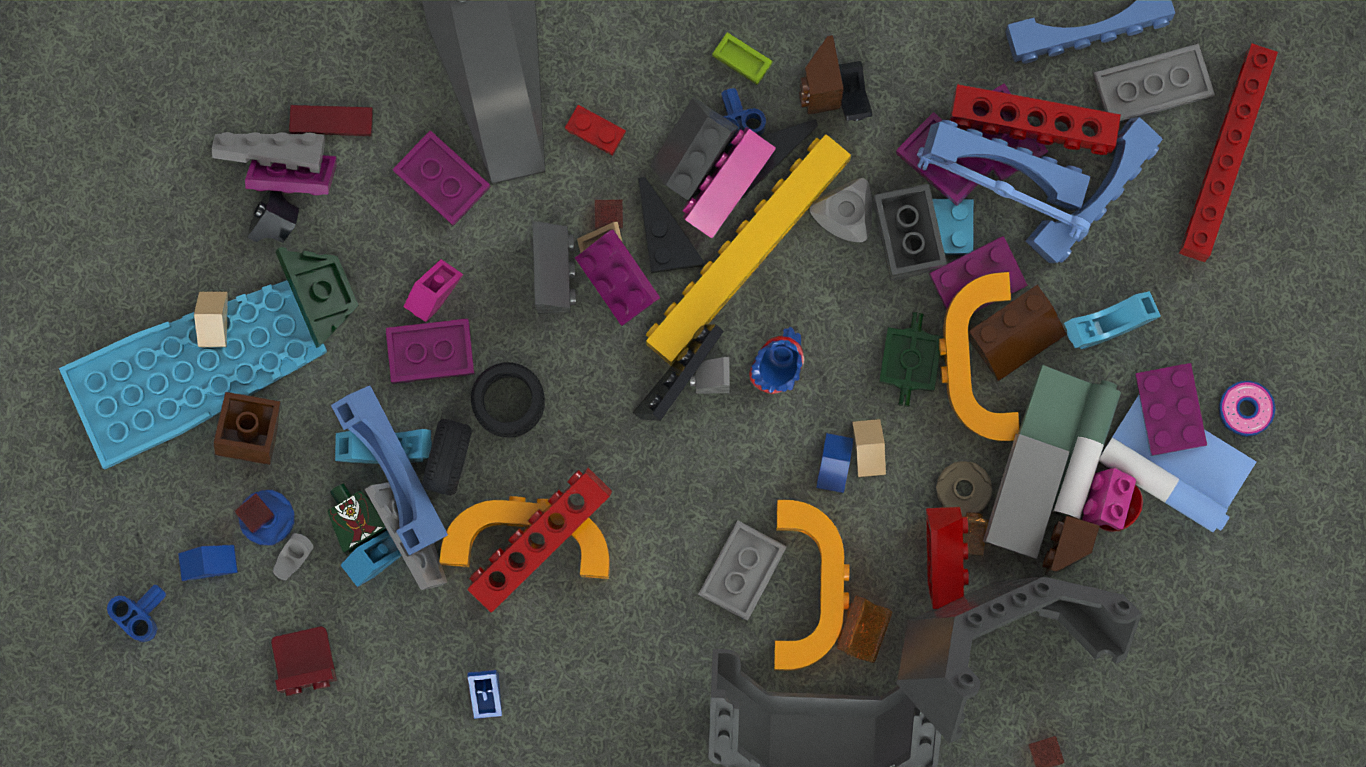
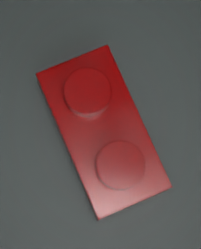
M580 105L576 107L565 126L566 131L612 156L626 134V130Z

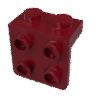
M320 626L272 638L271 644L278 674V680H275L278 692L285 693L286 696H293L303 693L302 688L313 686L314 690L328 688L330 687V682L337 681L326 628Z

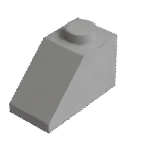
M729 357L705 360L701 363L690 379V386H696V394L729 393Z

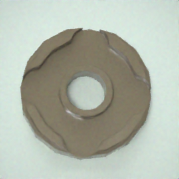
M966 461L954 462L946 467L938 477L936 485L937 498L943 508L960 507L962 517L973 516L982 511L990 501L992 493L991 479L985 469L976 463ZM966 481L970 483L972 493L969 496L964 497L957 493L956 486L959 482Z

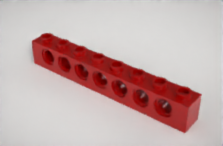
M1252 43L1246 51L1179 254L1202 262H1206L1211 255L1278 54L1274 50Z

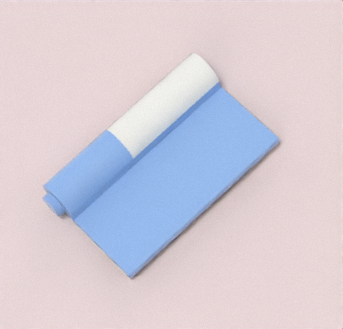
M1139 395L1099 459V462L1110 469L1116 468L1136 479L1135 485L1211 532H1214L1216 528L1221 531L1230 517L1226 515L1227 508L1256 464L1255 460L1206 430L1204 431L1207 446L1151 456Z

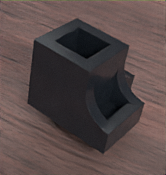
M268 190L254 210V217L251 220L247 238L255 242L263 238H273L284 243L296 226L299 208L286 201L282 191Z

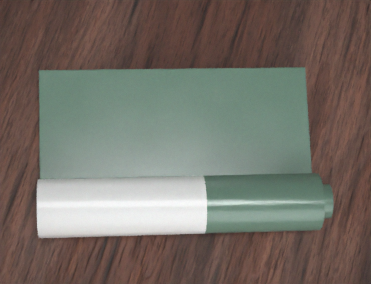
M1041 365L1018 434L1070 451L1051 512L1080 520L1121 392L1116 390L1118 385L1112 382L1101 380L1100 384H1092Z

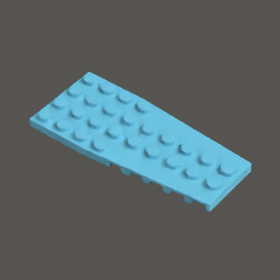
M286 280L275 285H267L262 287L261 290L247 295L242 294L237 296L236 299L228 301L227 347H198L193 312L182 316L181 319L165 322L128 336L59 368L101 466L103 469H107L175 438L219 414L222 409L225 392L251 396L327 353V349L324 343L316 348L290 285Z

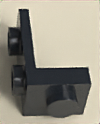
M856 61L839 64L843 84L841 108L845 120L860 121L864 118L872 117V109L865 90L862 62Z

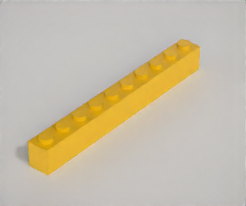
M827 134L821 140L817 137L807 149L810 153L804 160L801 158L796 160L789 170L792 172L786 180L781 178L771 190L774 193L768 201L763 199L754 209L756 215L751 221L745 220L736 230L737 237L732 242L727 240L718 251L720 256L714 263L709 261L700 272L702 277L695 284L692 281L682 292L684 298L678 304L673 302L665 311L664 315L666 318L660 325L655 323L646 333L648 337L646 345L669 365L672 366L680 353L691 343L695 332L701 326H705V324H709L810 208L811 204L816 201L849 163L851 154Z

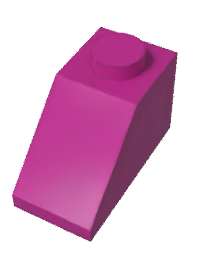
M440 259L414 283L403 307L412 312L416 317L427 322L440 309L463 274Z

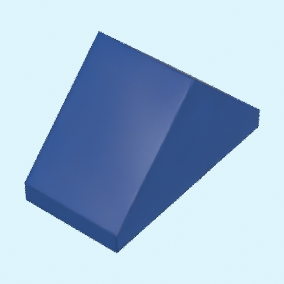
M826 433L816 488L844 493L854 438Z
M234 545L201 546L178 553L182 581L238 573Z
M491 670L468 673L474 719L502 716L499 672Z

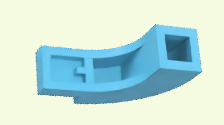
M1150 291L1135 294L1099 312L1072 318L1064 324L1067 329V336L1074 347L1085 349L1139 328L1161 317Z
M419 429L395 433L410 463L423 462V459L429 458L432 447L431 430ZM351 431L336 433L335 461L379 464L367 446Z

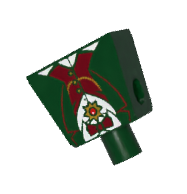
M344 483L330 491L337 505L327 512L341 549L346 555L387 531L373 503L362 491L351 496Z

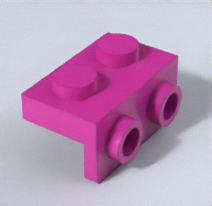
M1116 468L1095 473L1088 501L1083 508L1084 515L1082 520L1099 526L1107 524L1117 530L1123 529L1136 479Z

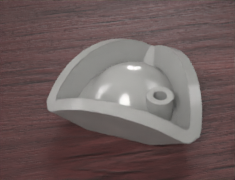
M858 178L826 193L811 204V215L824 229L841 239L851 242L867 240L872 224V197L868 181L864 178Z

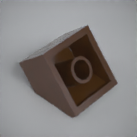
M225 392L214 439L215 455L270 465L276 442L281 401Z

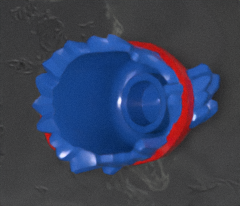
M789 327L783 330V335L772 337L758 351V355L755 357V361L749 371L750 381L755 387L770 394L793 389L795 380L798 381L800 379L799 373L804 363L801 335L799 333L795 334L794 329Z

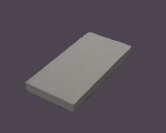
M1199 43L1093 73L1104 111L1121 114L1120 123L1128 121L1130 118L1146 116L1214 97L1215 95Z
M1021 434L1015 435L983 542L1037 559L1070 451Z

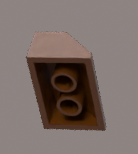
M833 35L826 37L805 67L804 77L800 78L801 108H807L808 115L837 110L841 106L843 84Z
M1038 285L968 332L970 343L998 381L1066 336V332L1054 307Z

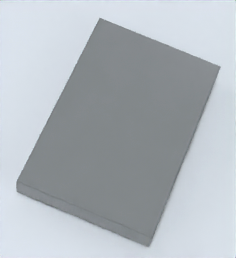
M737 520L698 595L748 621L787 546Z

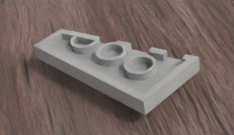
M230 132L215 134L212 145V158L244 163L254 159L264 166H271L275 162L286 164V169L298 170L299 166L310 167V172L320 173L325 148V134L311 132L304 134H288L284 132L277 134H260L257 132L249 134H233Z
M389 482L367 487L365 491L419 588L425 590L448 583L434 543L408 555L396 530L400 529L399 515Z

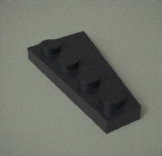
M716 324L701 326L695 332L691 343L680 353L676 361L634 410L633 414L642 420L661 421L724 331Z

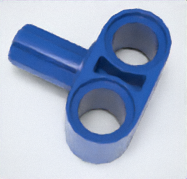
M735 88L727 89L721 93L728 115L724 116V118L738 126L742 131L746 127L749 128L746 125L749 119H757L761 125L756 129H749L761 136L766 127L764 113L755 108L743 110Z
M155 584L137 603L125 596L112 598L108 603L107 611L109 616L130 637L140 642H148L157 633L156 623L149 613L166 597V593ZM122 602H126L129 608L126 615L119 617L116 612L117 606ZM146 621L149 627L148 632L144 636H138L136 632L137 625L140 622Z

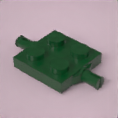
M912 312L910 328L896 329L888 327L879 383L894 385L900 389L898 405L903 406L904 396H906L904 407L910 406L911 391L924 390L934 392L940 358L939 339L943 338V336L929 334L921 330L924 314L919 313L918 322L916 323L918 312Z

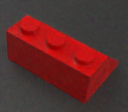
M960 507L926 508L927 585L933 609H939L963 597L964 586L969 585L968 569H963V560H968V544L963 543V534H968L967 517H962Z

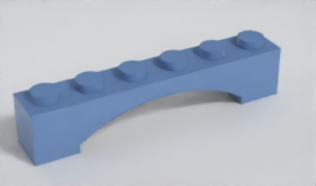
M1136 0L1119 14L1087 26L1070 28L1051 27L1036 23L1035 19L1031 18L1008 24L1005 32L1014 62L1022 60V63L1026 64L1036 61L1039 55L1048 53L1049 57L1057 56L1064 53V49L1073 46L1075 50L1090 46L1092 41L1101 40L1102 43L1115 40L1117 35L1127 32L1128 36L1141 33L1145 27L1153 26L1154 29L1165 27L1170 24L1169 21L1173 19L1175 11L1171 0Z
M1140 117L1130 118L1118 132L1115 154L1105 179L1090 199L1070 215L1083 218L1090 224L1093 221H1098L1106 213V205L1111 200H1116L1123 193V185L1128 180H1133L1141 172V164L1146 159H1151L1158 152V144L1163 139ZM1045 220L1039 224L1025 242L1048 263H1061L1071 254V246L1076 241L1080 242L1088 232H1081L1079 238L1075 239L1076 232L1073 237L1069 235L1072 230L1070 225L1059 220L1056 222Z
M942 120L931 125L922 157L944 165L956 163L957 158L979 157L999 161L1014 167L1036 182L1048 196L1046 202L1068 210L1082 207L1090 176L1082 174V169L1069 165L1066 167L1057 164V160L1043 156L1038 158L1033 156V152L1026 148L1017 147V149L1008 147V142L1001 139L992 138V140L982 137L983 133L977 130L967 129L965 131L957 128V123L949 120Z
M371 386L353 392L332 404L331 407L343 430L349 429L371 451L384 471L393 491L398 509L400 529L396 530L408 555L448 536Z

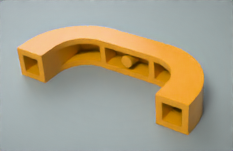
M1009 272L984 275L962 287L953 297L947 308L943 324L944 338L939 339L940 355H945V366H941V382L947 384V394L952 410L960 422L970 431L984 438L999 441H1014L1015 435L1019 432L1018 412L993 413L981 407L975 400L971 386L968 323L973 312L981 305L989 302L1011 300Z
M509 496V501L490 500L467 508L454 519L446 531L448 536L443 538L440 564L470 567L472 545L479 533L488 527L496 525L528 527L530 525L528 519L538 509L543 512L550 505L547 502L548 499H537V503L525 502L526 498ZM559 513L550 515V519L554 524L561 525L565 522L564 517ZM588 518L571 534L581 548L580 576L609 579L610 556L605 538L597 525Z
M777 500L776 531H798L808 535L817 544L821 555L820 620L817 628L804 639L797 641H775L774 671H793L816 663L835 644L842 628L844 609H849V592H844V581H849L850 569L849 564H844V548L841 536L828 516L816 507L804 502Z

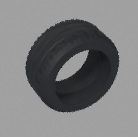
M503 362L488 367L478 376L471 391V406L476 419L485 430L496 436L510 438L523 435L537 425L545 408V394L538 377L530 369L521 364ZM508 377L517 378L523 381L530 389L532 396L530 409L517 421L499 422L488 414L484 403L485 394L488 388L497 380Z
M448 419L438 421L422 481L424 489L447 496H452L456 493L472 434V429L469 425Z

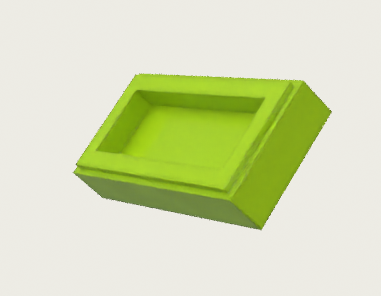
M728 32L712 53V57L756 85L759 84L773 63L772 60Z

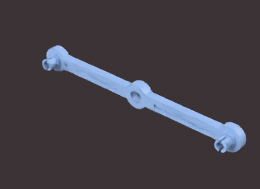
M923 147L917 153V156L920 158L917 166L920 169L922 165V170H926L928 164H935L993 190L1002 197L1013 199L1070 225L1072 230L1069 235L1073 237L1076 232L1075 239L1079 238L1081 232H1088L1091 226L1085 219L1072 216L1023 194L1004 181L992 180L957 163L944 165L922 157Z

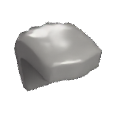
M294 533L290 537L274 564L273 573L275 576L282 580H287L303 564L314 547L306 536Z

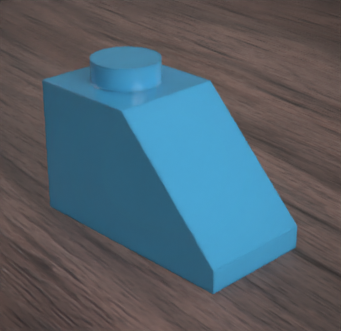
M387 530L357 547L341 564V567L358 587L374 578L402 555Z

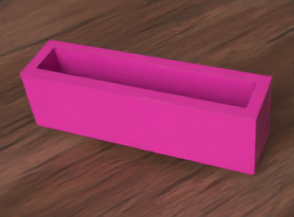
M747 127L744 131L741 129L737 131L730 142L733 144L732 148L727 154L723 152L714 165L717 169L713 175L705 177L698 187L701 191L696 199L691 197L682 210L685 212L683 218L710 238L714 237L776 149V147Z

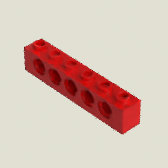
M957 84L949 121L957 123V128L962 130L977 128L982 129L983 133L989 135L1005 133L1009 134L1010 138L1016 140L1031 138L1037 139L1036 142L1043 145L1058 143L1063 144L1064 148L1070 150L1085 148L1090 149L1093 154L1107 155V153H1112L1116 147L1121 114ZM982 107L987 115L977 116L973 108ZM1009 112L1014 120L1005 121L1001 118L1000 113ZM1036 117L1041 125L1037 127L1032 126L1027 118ZM1055 122L1065 123L1068 130L1064 132L1057 130ZM1082 128H1092L1095 136H1086Z
M589 468L583 473L580 470L576 471L567 481L570 486L563 493L558 489L548 499L547 502L550 505L543 512L538 509L528 519L530 525L524 531L519 528L508 539L511 544L504 551L499 548L488 559L491 564L486 569L479 567L470 576L469 580L472 582L467 590L491 613L610 497L612 490ZM580 494L584 498V504L574 505L570 500V495ZM559 513L564 517L565 522L561 525L554 524L550 519V515ZM535 532L542 534L545 542L542 544L534 543L531 540V534ZM511 553H522L525 557V562H514L511 558ZM499 571L503 573L506 580L504 582H496L492 578V572Z

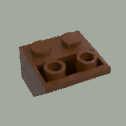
M1066 516L1061 522L1058 521L1054 525L1050 540L1055 541L1053 548L1046 552L1042 567L1047 568L1045 575L1052 576L1090 555L1100 526L1070 516Z

